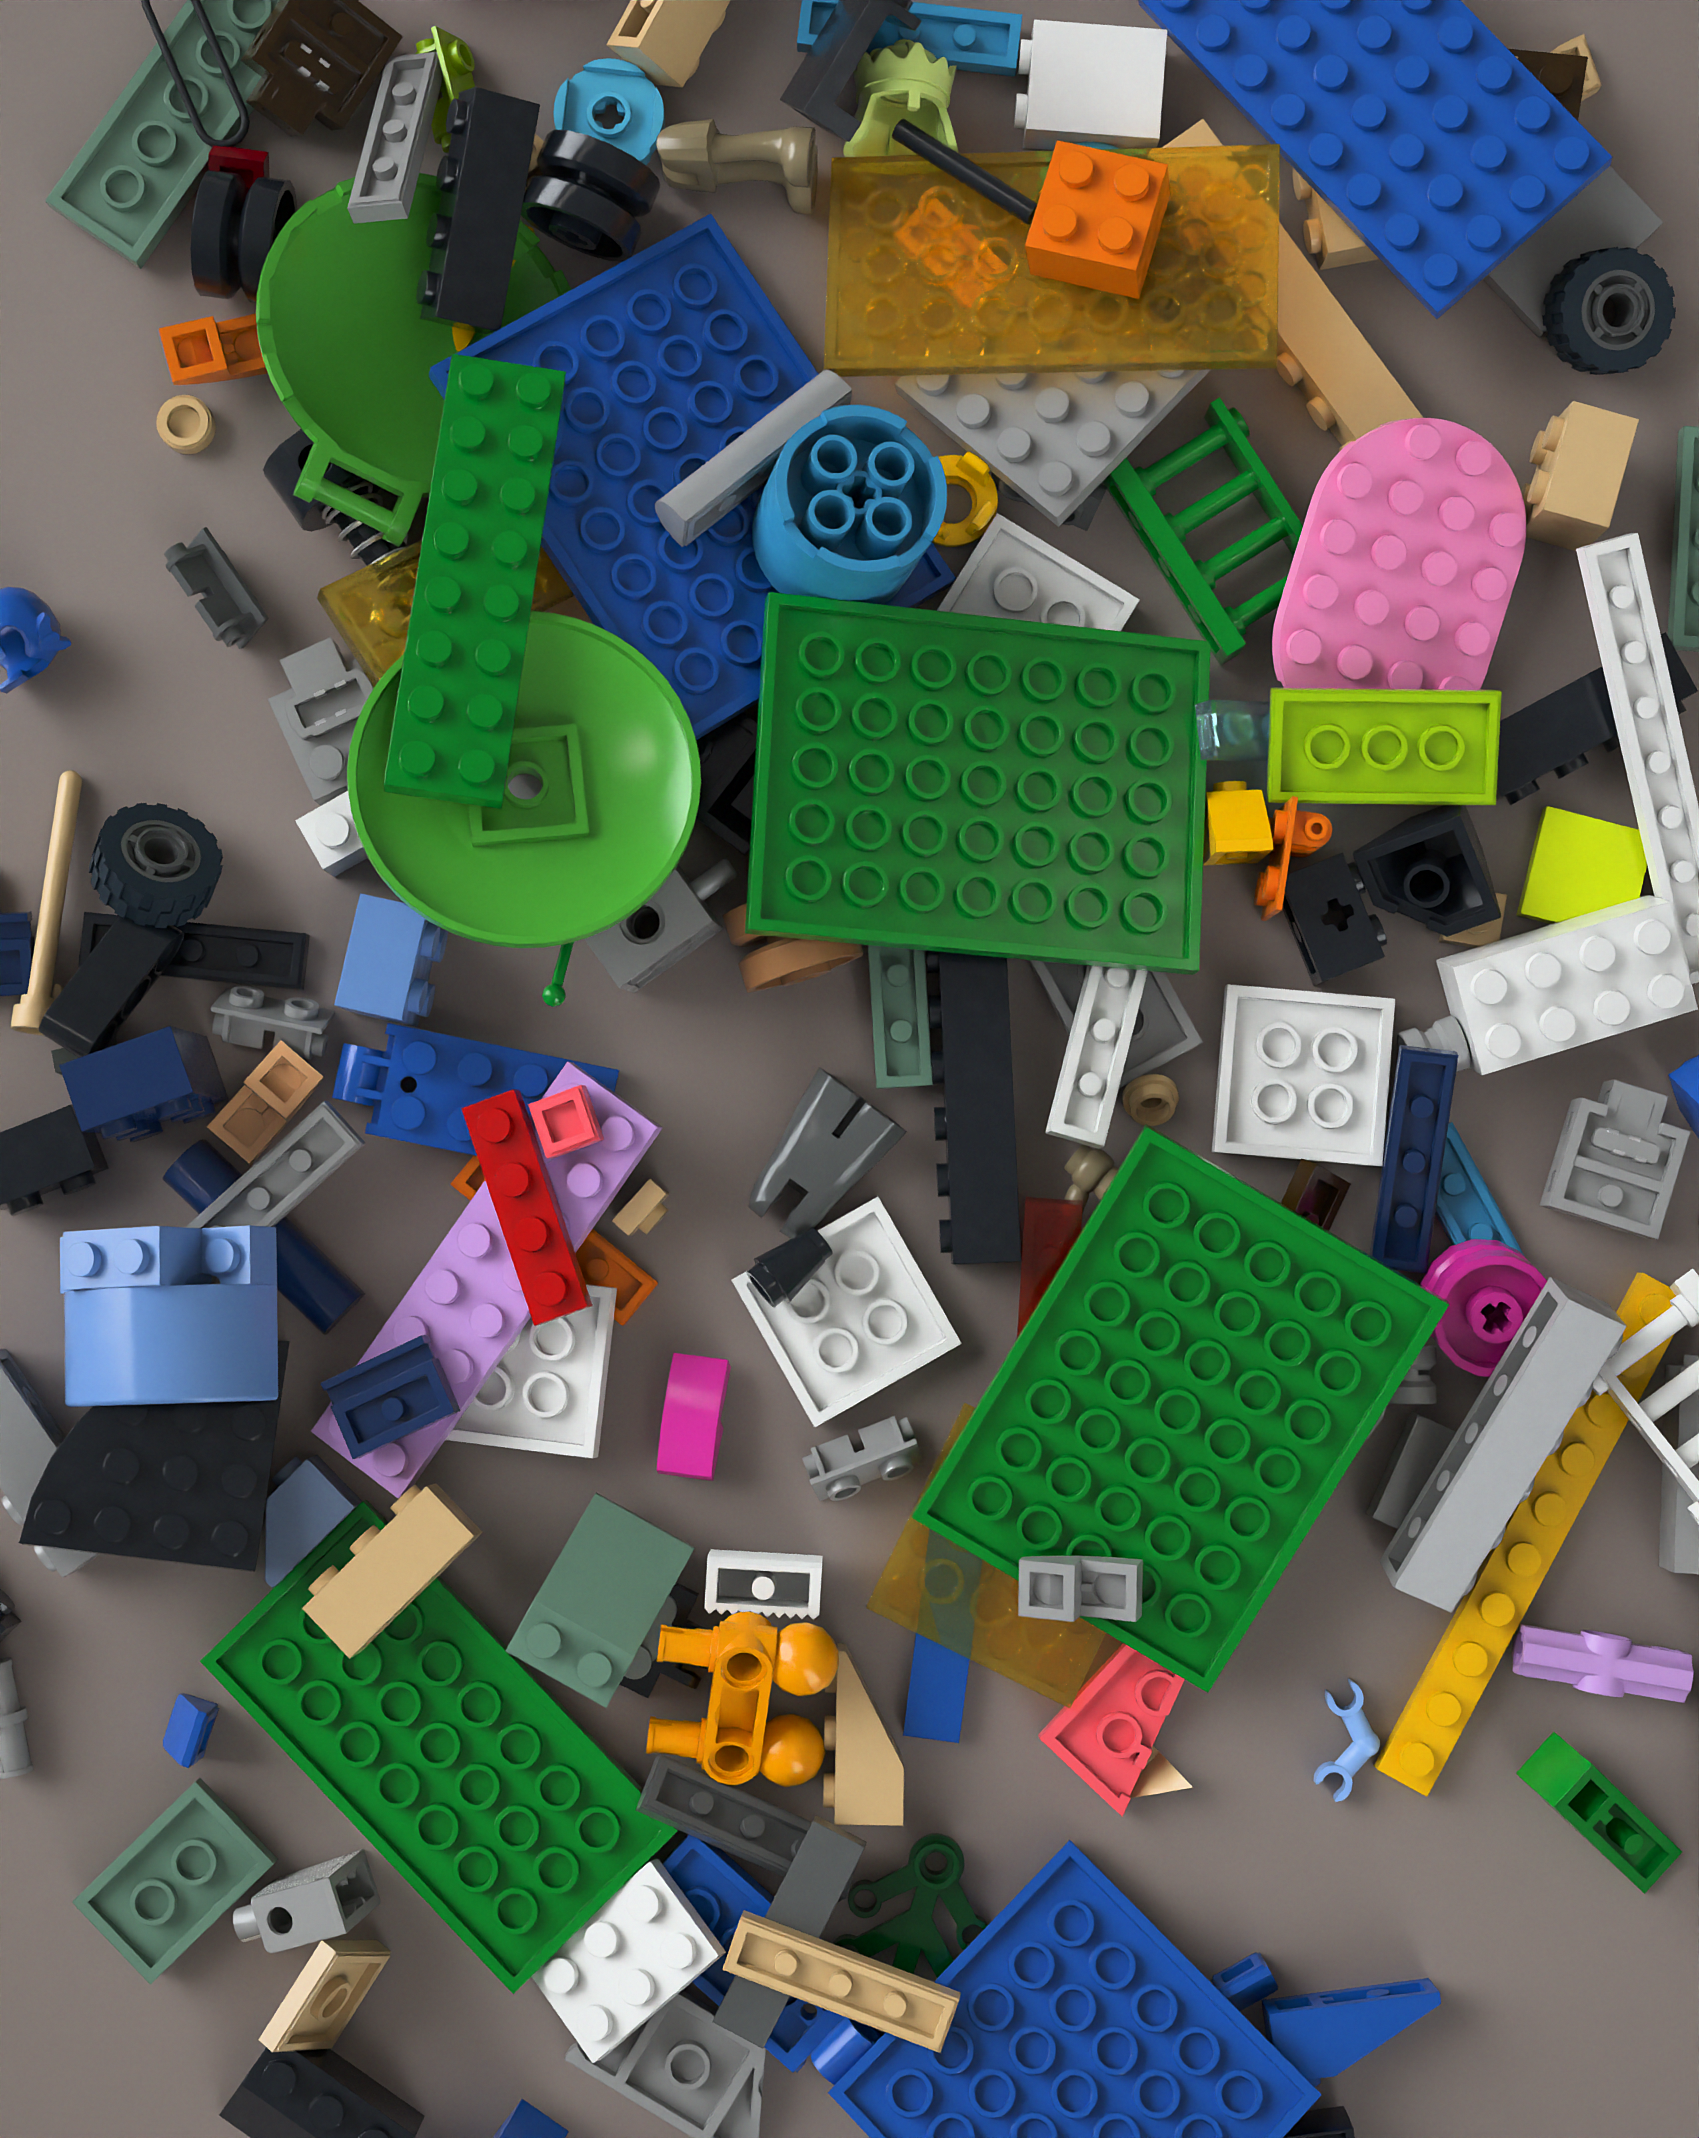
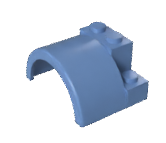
M251 1225L216 1228L148 1226L63 1232V1237H60V1294H64L65 1404L68 1407L271 1401L278 1398L276 1227ZM212 1276H216L220 1284H211Z

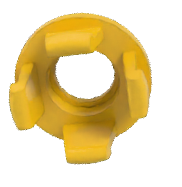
M969 451L964 456L945 455L939 457L946 477V484L958 485L964 488L972 500V509L969 515L961 522L955 524L942 522L938 533L932 541L934 544L945 547H960L970 544L984 535L996 515L998 493L995 483L988 473L990 467L980 457Z

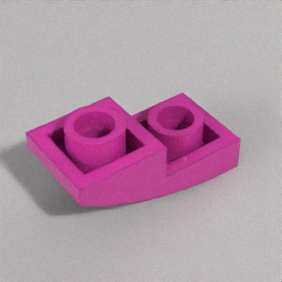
M673 1353L660 1430L657 1458L658 1474L713 1481L723 1433L721 1416L731 1371L728 1360Z

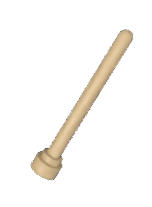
M73 770L65 771L59 779L28 993L21 995L20 1004H15L13 1007L10 1028L33 1035L45 1036L39 1032V1026L45 1013L55 1000L51 998V990L82 787L81 776Z

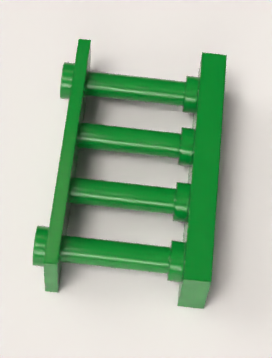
M1219 397L1210 403L1204 419L1210 426L1209 429L1145 469L1141 466L1133 468L1128 459L1125 458L1106 477L1103 484L1108 487V492L1203 640L1211 641V652L1221 666L1239 655L1245 647L1246 643L1242 638L1246 634L1245 628L1279 607L1288 575L1234 609L1231 606L1222 607L1212 591L1216 588L1215 581L1280 540L1284 541L1294 557L1303 525L1247 440V437L1250 436V431L1244 418L1236 408L1232 407L1228 410ZM1223 447L1240 474L1173 516L1170 512L1163 515L1152 498L1156 495L1155 488ZM1253 493L1270 521L1207 561L1203 562L1198 559L1193 562L1182 545L1186 541L1185 535Z

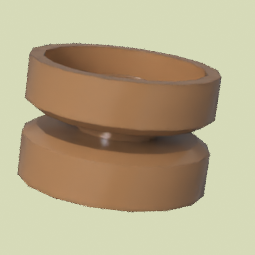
M747 903L722 915L732 945L750 947L768 942L767 946L745 955L738 963L747 993L804 982L826 974L831 969L863 955L861 944L745 934Z

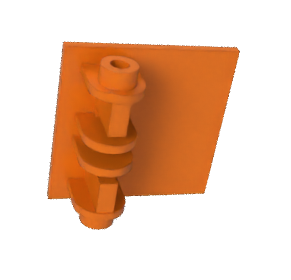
M1292 796L1278 810L1276 809L1273 818L1268 817L1273 838V850L1270 852L1269 866L1266 867L1265 873L1259 872L1254 895V905L1263 906L1262 921H1267L1282 911L1290 856L1298 858L1308 857L1325 845L1332 835V825L1329 819L1319 813L1297 810L1298 797Z

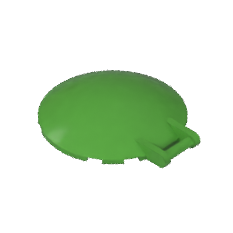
M419 173L407 219L354 224L347 207L355 177L337 183L335 188L316 197L314 200L310 199L291 216L276 237L260 275L256 300L258 340L270 380L293 420L314 442L293 495L308 503L312 499L324 503L384 533L382 539L398 547L408 533L421 498H429L444 406L443 397L429 378L430 367L457 353L453 340L452 326L420 319L422 304H418L416 299L420 276L424 270H429L432 248L426 244L427 229L432 215L439 212L442 191L437 190L436 187L437 176ZM521 220L519 222L513 260L516 261L510 273L501 328L572 290L562 270L555 271L545 254L537 246L540 242L539 238ZM476 332L468 346L492 333L482 334ZM331 462L397 495L398 499L393 511L387 510L323 478L328 463Z

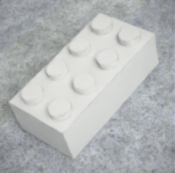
M1651 895L1436 960L1450 1014L1456 1018L1467 1042L1471 1060L1470 1069L1480 1075L1505 1069L1698 1009L1671 901Z

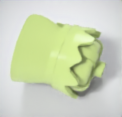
M906 39L898 40L891 46L874 49L870 54L865 52L857 65V70L853 71L856 102L858 104L854 118L862 123L851 141H845L843 148L845 158L859 169L889 177H920L941 172V169L894 140L892 133L897 123L901 119H906L958 153L954 130L947 111L957 66H949L948 69L945 57L937 59L933 53L923 48L921 43H915Z

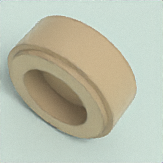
M178 395L172 397L162 405L157 415L156 423L160 437L172 450L178 453H198L204 450L214 438L216 431L214 416L205 403L194 396Z

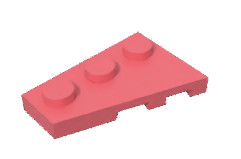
M1123 1643L1038 1734L1039 1739L1123 1817L1130 1802L1132 1790L1142 1769L1144 1770L1153 1751L1152 1746L1166 1715H1169L1185 1679Z

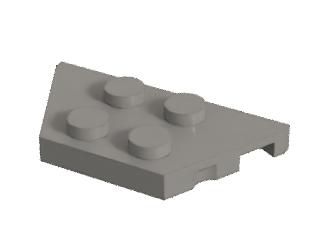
M683 1990L602 2060L592 2063L578 2042L572 2044L566 2052L564 2060L692 2138H759L766 2048L762 2049L713 2023L712 2021L717 2011Z

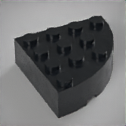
M278 1341V1398L276 1400L93 1406L78 1420L51 1456L31 1497L19 1543L36 1547L255 1572L290 1341Z

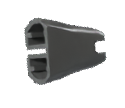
M819 1067L801 1097L772 1156L756 1180L748 1207L762 1218L768 1209L782 1196L781 1192L788 1184L803 1195L804 1199L791 1210L789 1218L780 1232L790 1239L805 1233L810 1228H815L833 1206L881 1161L907 1131L837 1078Z

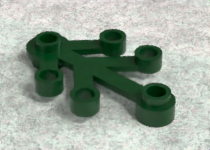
M938 1833L923 1836L912 1846L907 1865L874 1882L859 1880L854 1883L848 1893V1905L852 1913L860 1918L873 1917L879 1912L883 1902L915 1887L916 1890L910 1909L858 1936L852 1934L841 1935L835 1939L833 1944L840 1947L846 1944L853 1945L857 1948L859 1954L871 1957L899 1942L892 1966L914 1974L922 1949L938 1978L954 1961L932 1918L938 1895L941 1896L957 1924L955 1930L956 1939L963 1950L971 1943L962 1937L965 1927L975 1924L984 1930L988 1926L984 1918L974 1913L959 1883L965 1863L963 1852L957 1842L949 1836ZM938 1852L946 1857L947 1863L943 1869L932 1871L926 1866L925 1860L931 1853ZM861 1890H870L874 1893L876 1901L871 1907L862 1908L855 1903V1895Z

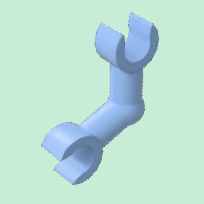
M1349 1678L1348 1682L1353 1690L1354 1698L1348 1706L1336 1705L1333 1697L1326 1689L1324 1697L1326 1704L1332 1712L1341 1716L1353 1742L1335 1762L1329 1761L1320 1765L1314 1773L1313 1780L1318 1785L1329 1773L1336 1772L1341 1774L1343 1783L1333 1795L1335 1802L1342 1801L1349 1796L1353 1785L1352 1777L1371 1756L1377 1753L1380 1747V1740L1373 1732L1362 1709L1364 1700L1362 1690Z

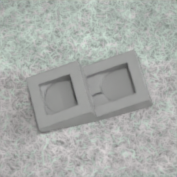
M1101 1556L1022 1557L1019 1559L1018 1616L1074 1622L1080 1616L1137 1622L1142 1616L1143 1560Z

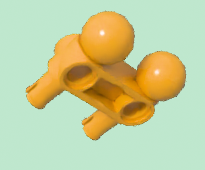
M738 1612L728 1616L724 1621L720 1620L719 1626H713V1630L670 1627L661 1624L657 1662L668 1661L708 1667V1672H713L707 1718L701 1717V1722L660 1719L656 1718V1716H650L646 1753L697 1758L696 1763L702 1764L701 1770H705L715 1781L727 1785H738L747 1782L754 1776H758L759 1771L770 1782L783 1787L802 1785L814 1778L825 1757L824 1741L821 1732L809 1719L796 1714L779 1715L766 1722L771 1684L773 1680L783 1691L796 1696L813 1695L829 1686L839 1666V1653L834 1639L823 1627L808 1622L790 1624L777 1632L778 1627L772 1626L769 1620L753 1612Z

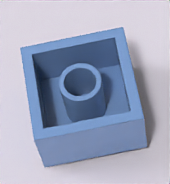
M360 893L334 1005L351 1013L418 1028L420 1016L428 1017L433 1005L435 985L428 983L433 961L440 963L443 959L448 931L440 929L441 927L429 922L405 903Z

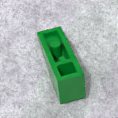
M1555 1732L1545 1740L1516 1772L1530 1788L1644 1894L1682 1853L1593 1764Z

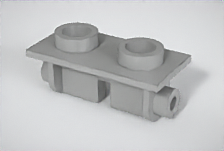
M238 986L232 989L226 988L211 1006V1012L216 1013L212 1032L222 1036L223 1042L262 1049L265 1045L267 1030L275 1032L273 1048L280 1041H283L301 1058L309 1060L314 1055L324 1056L328 1035L322 1034V1032L335 1015L334 1010L319 1008V1004L311 999L289 998L286 1001L266 997L263 991L248 986Z
M895 1416L859 1429L858 1432L865 1449L856 1453L853 1450L848 1434L812 1447V1454L802 1457L809 1477L813 1478L809 1481L819 1501L827 1498L831 1501L849 1498L857 1494L861 1490V1485L881 1477L883 1480L898 1479L910 1473L914 1469V1464L924 1461L916 1439H913L915 1436L908 1418L905 1417L896 1421Z

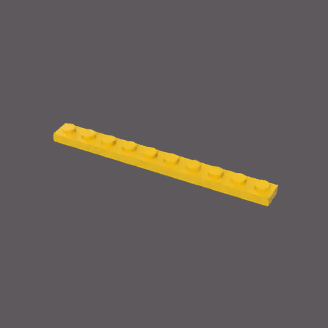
M1637 1272L1616 1311V1314L1627 1326L1623 1332L1622 1343L1672 1307L1670 1300L1676 1297V1295L1669 1286L1645 1273ZM1674 1334L1616 1376L1637 1403ZM1592 1390L1587 1402L1575 1410L1564 1428V1435L1559 1448L1552 1455L1547 1456L1535 1476L1534 1486L1530 1495L1525 1501L1517 1505L1506 1523V1530L1502 1541L1495 1549L1489 1551L1479 1567L1472 1590L1463 1597L1373 1765L1377 1770L1426 1797L1430 1793L1629 1420L1607 1391L1598 1396Z

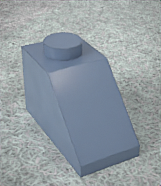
M318 1455L306 1459L303 1463L296 1456L272 1479L278 1488L266 1499L265 1581L272 1588L276 1587L362 1502Z

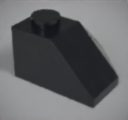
M1442 805L1412 816L1353 852V857L1373 906L1395 914V912L1401 913L1426 924V928L1446 937L1501 918L1484 851L1466 805Z

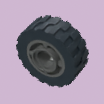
M1630 247L1594 250L1580 254V258L1569 260L1563 265L1564 269L1561 273L1555 274L1550 282L1552 285L1550 291L1545 294L1543 302L1546 305L1545 315H1542L1543 326H1546L1548 336L1546 338L1550 346H1554L1558 352L1556 355L1562 362L1570 363L1572 365L1571 368L1579 372L1590 371V374L1594 375L1628 372V369L1642 367L1647 364L1646 360L1650 357H1655L1662 350L1661 345L1664 340L1669 338L1672 331L1670 329L1672 319H1675L1676 307L1673 308L1672 298L1675 297L1673 286L1668 284L1666 279L1668 275L1663 267L1659 268L1654 263L1655 259L1651 256L1637 253L1638 249ZM1607 298L1612 301L1615 308V316L1610 325L1603 317V305Z
M137 803L134 807L128 808L125 806L119 809L116 815H110L105 820L103 828L100 829L89 864V873H92L90 882L93 889L97 890L100 894L99 899L106 906L109 905L115 910V914L122 918L127 917L133 920L135 924L145 926V924L154 925L155 928H166L169 925H176V927L185 925L188 920L198 918L202 914L204 907L207 908L211 901L223 865H220L223 859L222 850L218 849L216 844L218 840L214 834L209 833L205 828V824L198 818L195 820L190 817L188 812L179 808L178 810L167 807L168 805L160 803L156 805Z

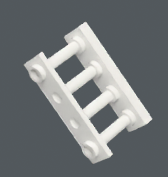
M1691 1269L1669 1287L1676 1295V1297L1670 1300L1672 1307L1620 1345L1617 1353L1605 1361L1593 1381L1592 1390L1598 1396L1607 1391L1694 1501L1687 1509L1699 1525V1481L1690 1470V1468L1699 1463V1433L1674 1450L1653 1424L1654 1421L1699 1389V1360L1639 1404L1616 1377L1684 1326L1688 1325L1690 1328H1693L1699 1324V1275L1694 1269Z

